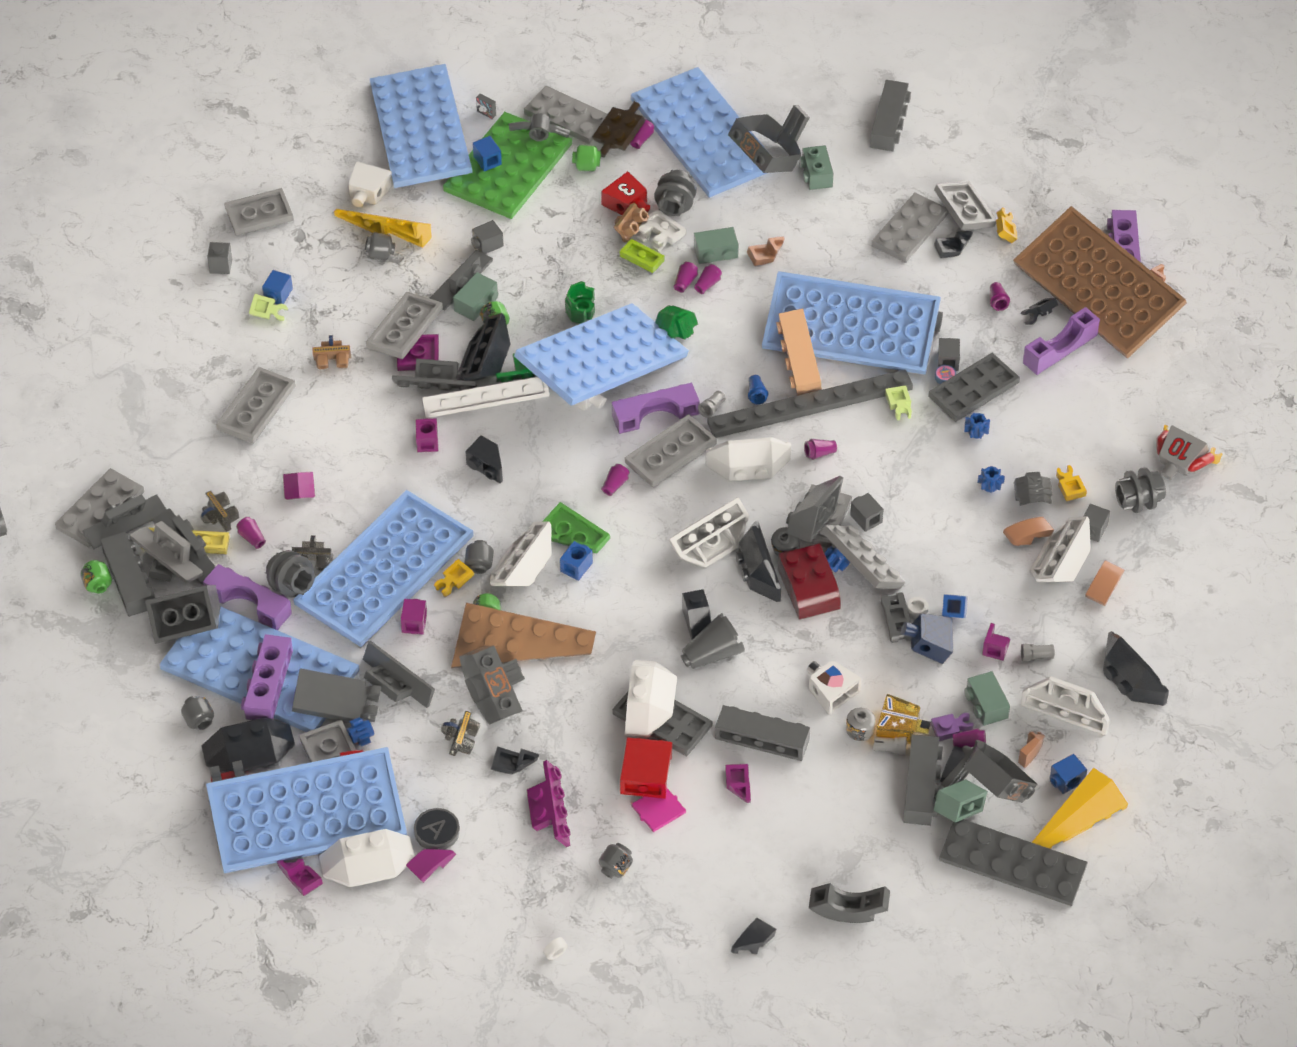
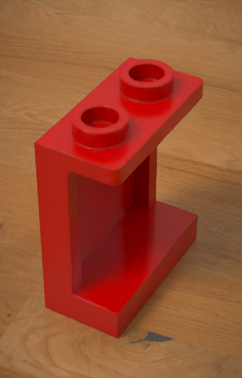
M627 737L620 778V794L666 799L673 742Z

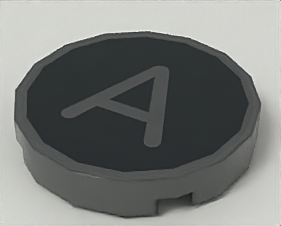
M428 809L415 820V839L425 849L445 850L454 845L459 838V821L454 813L447 809Z

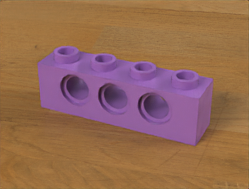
M1112 210L1111 218H1107V230L1111 231L1108 236L1141 262L1136 210Z
M265 634L263 643H259L257 650L258 659L257 661L254 660L252 665L253 676L247 682L248 693L246 697L242 698L241 710H244L246 720L264 717L274 718L293 653L290 637Z

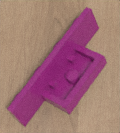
M545 760L543 761L546 781L527 789L532 828L539 831L552 825L554 838L565 847L571 846L569 839L571 832L567 825L566 817L568 813L563 800L565 794L561 787L560 779L562 774L557 766Z

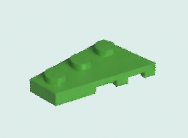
M561 502L542 521H549L551 524V541L570 546L575 541L581 545L588 546L592 553L597 554L611 539L609 533Z

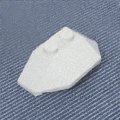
M774 438L732 440L716 445L714 448L706 449V467L729 481L772 478L791 460V443Z
M739 497L683 529L671 537L669 542L679 559L706 568L739 547V542L744 536L749 514Z
M1087 516L1069 517L1065 521L1066 524L1058 528L1047 539L1030 569L1037 582L1074 581L1090 552V526Z
M549 521L533 522L529 526L530 529L522 533L512 543L490 574L491 586H530L535 581L536 576L551 557V524Z
M634 660L632 664L627 699L625 736L648 738L654 730L662 726L673 715L677 676L658 662Z
M1050 676L1024 688L1022 692V706L1103 735L1107 733L1109 718L1093 691Z
M383 829L341 838L319 856L325 879H331L337 883L353 887L397 877L415 855L409 836Z

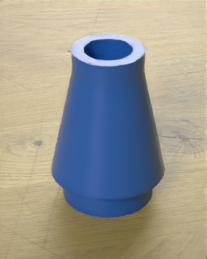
M752 375L749 377L748 399L753 404H763L767 400L768 391L761 381V377L759 375Z

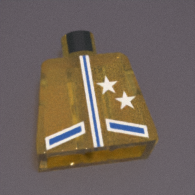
M887 694L877 725L876 736L885 738L907 737V744H911L912 734L915 735L917 732L929 735L931 722L919 719V705Z

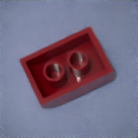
M820 543L778 554V572L799 620L841 609L838 585Z

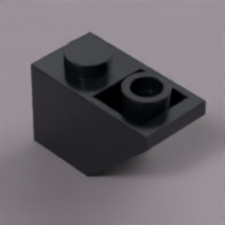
M480 435L465 451L466 465L472 470H477L484 474L488 479L501 483L503 476L498 444Z

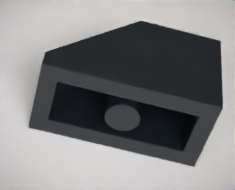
M704 589L682 593V610L691 640L711 622L710 609Z

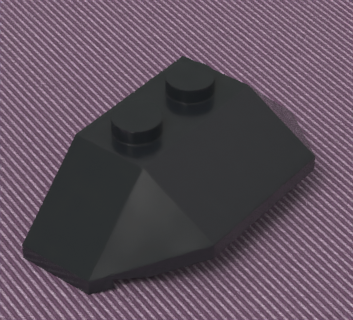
M503 313L486 317L483 321L484 324L470 340L458 370V374L465 381L495 377L497 373L501 372L511 345Z
M755 521L739 542L736 560L738 565H742V578L744 582L747 581L750 590L775 602H780L781 586L759 521Z
M1113 631L1109 632L1103 666L1106 678L1112 680L1119 691L1131 701L1161 706L1167 704L1169 690L1165 685H1162L1160 678L1120 635L1115 634Z
M264 717L221 727L201 747L207 767L219 766L220 771L230 772L233 771L232 762L241 760L243 770L247 771L277 764L295 746V741L289 724Z

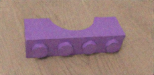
M1086 307L1070 317L1064 329L1053 339L1045 341L1039 337L1026 345L1024 348L1023 364L1036 375L1040 374L1098 335L1100 319Z
M691 382L613 401L612 417L619 434L638 430L642 419L656 411L672 413L679 419L684 418L688 414L690 416L699 415L698 406L700 400Z
M218 564L203 581V586L216 585L219 602L222 604L233 599H246L256 604L258 622L275 630H278L292 614L290 600L286 596L279 595L268 587L253 582L249 577H243L235 573L229 567L225 568Z

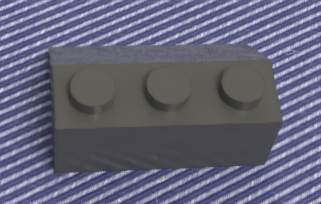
M835 477L816 485L811 492H807L804 500L797 504L795 511L788 514L786 524H788L787 534L811 542L836 513L844 477Z
M205 585L145 601L155 644L218 629L220 602L216 585Z

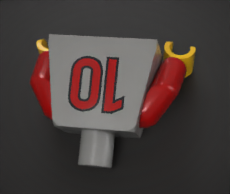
M1164 425L1163 431L1156 439L1157 454L1159 455L1160 462L1165 465L1161 475L1169 480H1172L1176 472L1187 476L1190 472H1195L1211 463H1219L1222 457V453L1215 454L1216 448L1214 447L1208 453L1209 450L1206 442L1171 425L1169 430L1168 425Z

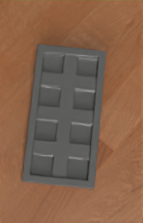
M992 352L930 390L928 397L957 422L1018 384L1020 377Z
M628 692L612 709L613 715L625 722ZM674 699L672 717L654 730L650 736L656 740L673 742L672 749L687 757L710 730L713 721Z

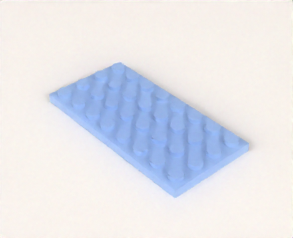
M446 64L370 78L390 171H392L394 188L472 173Z
M699 67L631 94V101L638 102L641 105L638 108L647 120L653 123L655 131L708 197L767 174L763 173L728 136L736 118L740 117ZM749 131L752 134V136L760 143V141L755 137V135L751 131Z
M778 271L762 348L783 352L780 340H784L783 335L778 334L776 322H779V313L803 308L815 357L899 371L906 370L907 372L926 375L941 297Z
M631 303L517 349L514 357L572 406L687 357L689 350L676 339L669 337L666 330L659 328L650 317Z
M406 490L314 579L313 586L309 591L304 593V595L298 594L293 599L294 605L362 647L403 606L404 599L412 598L474 536L473 530Z
M220 606L218 629L178 638L161 661L160 669L241 704L242 698L247 696V682L249 678L252 679V665L254 660L257 661L258 645L260 642L263 643L265 634L290 637L293 653L274 718L302 731L309 732L320 728L326 718L292 712L299 669L354 678L359 672V665Z
M388 747L206 783L224 873L273 864L283 859L287 861L321 854L341 838L387 829L407 836Z

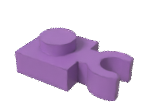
M963 713L956 719L953 714L931 719V726L935 736L939 737V741L951 739L953 734L960 733V731L973 730L974 724L973 722L964 723L969 721V713Z

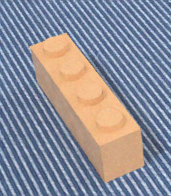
M803 308L779 313V322H776L778 334H782L784 339L780 340L782 351L787 352L788 358H785L787 371L791 370L792 376L789 377L791 388H796L797 396L822 390L821 379Z

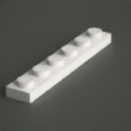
M532 377L422 397L425 418L548 397L550 395L548 385L540 378Z

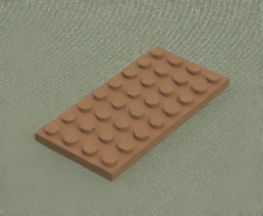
M1072 206L1013 259L1016 266L1072 313L1076 314L1086 307L1100 319L1098 334L1127 359L1187 304L1184 297Z

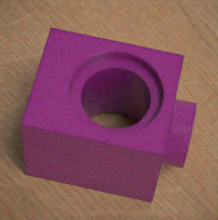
M437 418L416 419L417 453L439 451Z
M404 599L401 614L402 633L424 635L427 619L426 600Z

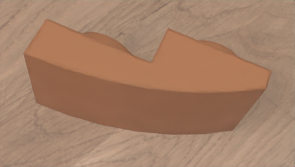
M1036 517L1015 523L1005 528L1003 533L1013 545L1020 546L1032 544L1035 537H1050L1054 529L1044 517Z
M1105 560L1085 597L1106 606L1125 570Z

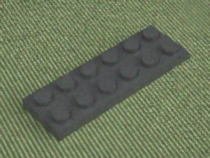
M964 819L952 823L939 857V861L1069 906H1073L1088 865L1087 861Z

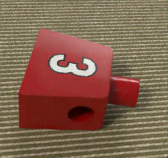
M628 171L601 191V205L620 215H623L632 203H635L638 208H644L647 213L650 210V205L647 204V189Z

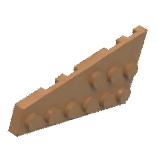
M466 603L451 668L461 667L459 656L477 648L492 645L495 646L502 663L517 659L520 662L533 659L590 655L596 631Z

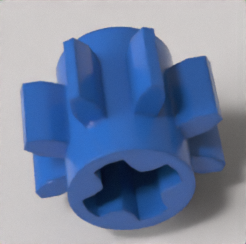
M973 413L970 418H965L964 432H968L970 438L982 439L984 434H989L990 419H986L984 414Z
M990 466L986 469H981V475H978L977 483L982 484L981 490L992 493L996 490H1001L1005 476L1001 475V469Z
M830 546L824 553L833 572H837L839 569L843 571L850 564V561L836 547Z
M360 717L350 721L351 727L347 728V732L353 744L358 742V745L362 747L371 743L369 737L374 736V730L370 721H363Z

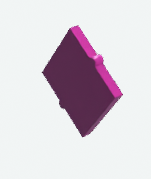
M668 788L666 799L642 797L632 803V807L640 816V820L644 821L653 832L686 813V809L678 801V797L673 795Z

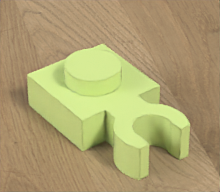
M254 294L249 314L270 320V316L274 315L277 320L284 321V316L278 315V311L281 309L288 310V307L284 304L275 306V299Z
M900 386L886 389L885 395L890 410L896 409V419L900 420L901 413L907 414L908 419H910L912 413L910 408L911 399L907 387Z

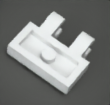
M656 209L649 214L647 221L643 222V225L639 227L641 234L637 238L645 242L651 233L654 232L657 235L652 241L656 244L652 248L660 252L667 242L673 245L684 237L686 229Z

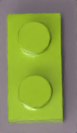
M630 239L620 250V257L651 273H654L665 261L664 255L633 239Z

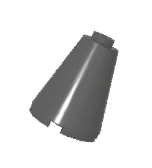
M721 613L682 649L683 655H681V659L686 667L691 666L695 669L741 654L745 651L742 642L737 643L738 633L728 618Z

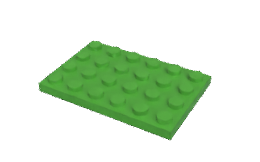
M504 111L483 137L491 136L501 150L502 165L483 171L473 157L472 150L469 154L472 173L450 177L443 185V191L513 219L570 148L572 138H566L549 132L546 140L535 141L529 136V130H509V123L530 121Z

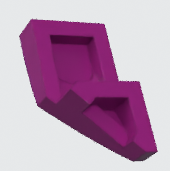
M748 764L725 765L726 788L746 803H751Z
M423 849L406 866L424 883L439 866L444 868L456 856V853L453 850Z
M284 859L277 861L278 867L303 896L323 884L321 877L309 865H305L303 859H297L296 862L285 863Z

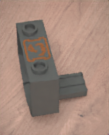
M793 105L783 126L768 114L736 118L728 136L763 173L792 172L802 155L797 141L810 117L799 105ZM749 131H756L774 143H778L789 156L772 157Z
M494 645L483 646L459 656L469 693L489 725L523 711L512 685L525 679L517 659L502 664Z
M979 740L975 741V746L972 748L963 746L964 758L941 783L944 788L963 781L970 773L997 798L1021 803L1034 794V788L1038 785L1006 755Z

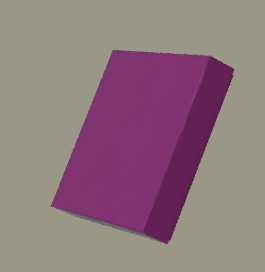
M439 334L422 335L403 359L397 358V371H415L416 359L439 360Z

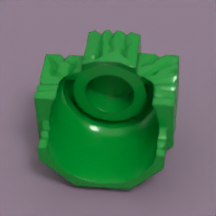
M583 281L572 284L565 298V313L571 322L579 324L586 322V320H592L595 313V288L587 287Z
M668 305L659 311L655 321L659 328L667 331L669 337L674 339L679 337L684 340L694 334L693 328L698 325L694 312L674 305Z

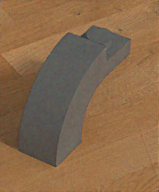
M831 883L811 888L809 909L822 917L839 922L874 921L875 914L888 911L890 890L884 886L866 892L852 893L840 890Z

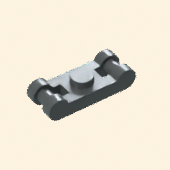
M903 592L896 593L894 596H888V594L881 595V605L884 610L891 643L898 642L901 639L910 641L911 637L902 635L901 631H897V628L902 627L904 622L911 623Z

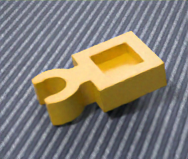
M1002 207L997 211V234L1002 239L1013 243L1017 240L1016 225L1011 222L1013 215L1011 212L1006 214L1005 208Z
M1067 465V473H1063L1060 468H1057L1058 486L1065 500L1070 501L1086 497L1087 490L1080 476H1073V468Z
M457 559L443 572L445 578L437 580L434 587L437 591L445 587L441 592L444 597H447L451 594L454 586L460 589L474 576L473 570L460 559Z

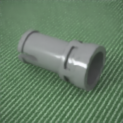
M719 390L714 392L710 398L699 404V413L703 417H711L717 411V407L726 400V398H723L725 394Z
M1021 644L1022 661H1034V659L1043 658L1054 659L1055 650L1053 644Z
M874 737L873 751L906 754L907 737Z

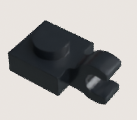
M1045 298L1030 306L1029 309L1023 310L1021 315H1030V319L1025 322V325L1034 324L1039 314L1046 316L1052 313V309L1058 306L1056 298Z

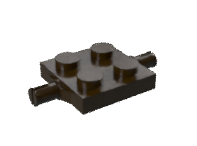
M633 101L628 110L612 107L593 134L592 138L594 141L603 144L600 149L601 157L605 158L610 149L625 151L646 120L642 115L635 114L641 106L638 102Z

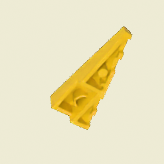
M342 209L334 211L336 217L367 231L383 234L390 233L422 248L432 238L431 224Z
M1093 767L1032 843L1051 849L1061 841L1064 843L1088 830L1094 823L1110 818L1118 810L1126 809L1128 803L1114 781Z

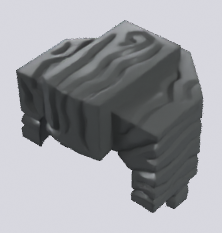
M1028 472L1025 476L1015 478L1013 483L1016 501H1019L1020 506L1035 502L1051 504V479L1041 476L1040 472Z

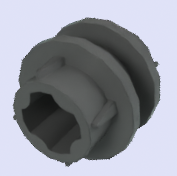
M671 170L660 177L657 183L658 187L654 193V199L659 210L668 216H680L682 213L690 210L697 193V187L692 180V176L683 170Z
M1143 467L1138 470L1137 476L1131 470L1126 471L1124 478L1119 479L1115 483V493L1119 505L1123 510L1131 509L1134 513L1141 512L1143 504L1149 510L1155 509L1157 502H1160L1166 496L1165 483L1158 470L1150 472L1148 468Z
M292 550L282 551L271 557L265 572L269 586L290 598L296 597L298 594L304 595V593L309 591L313 586L316 576L311 561Z

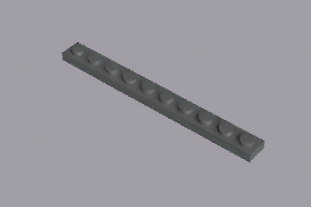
M900 370L707 418V424L712 435L715 438L885 397V390L888 388L906 386L909 391L913 389V383L907 371Z

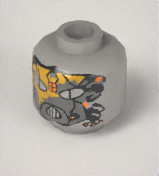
M860 707L851 710L846 719V732L849 737L856 741L870 739L875 731V715L867 708Z

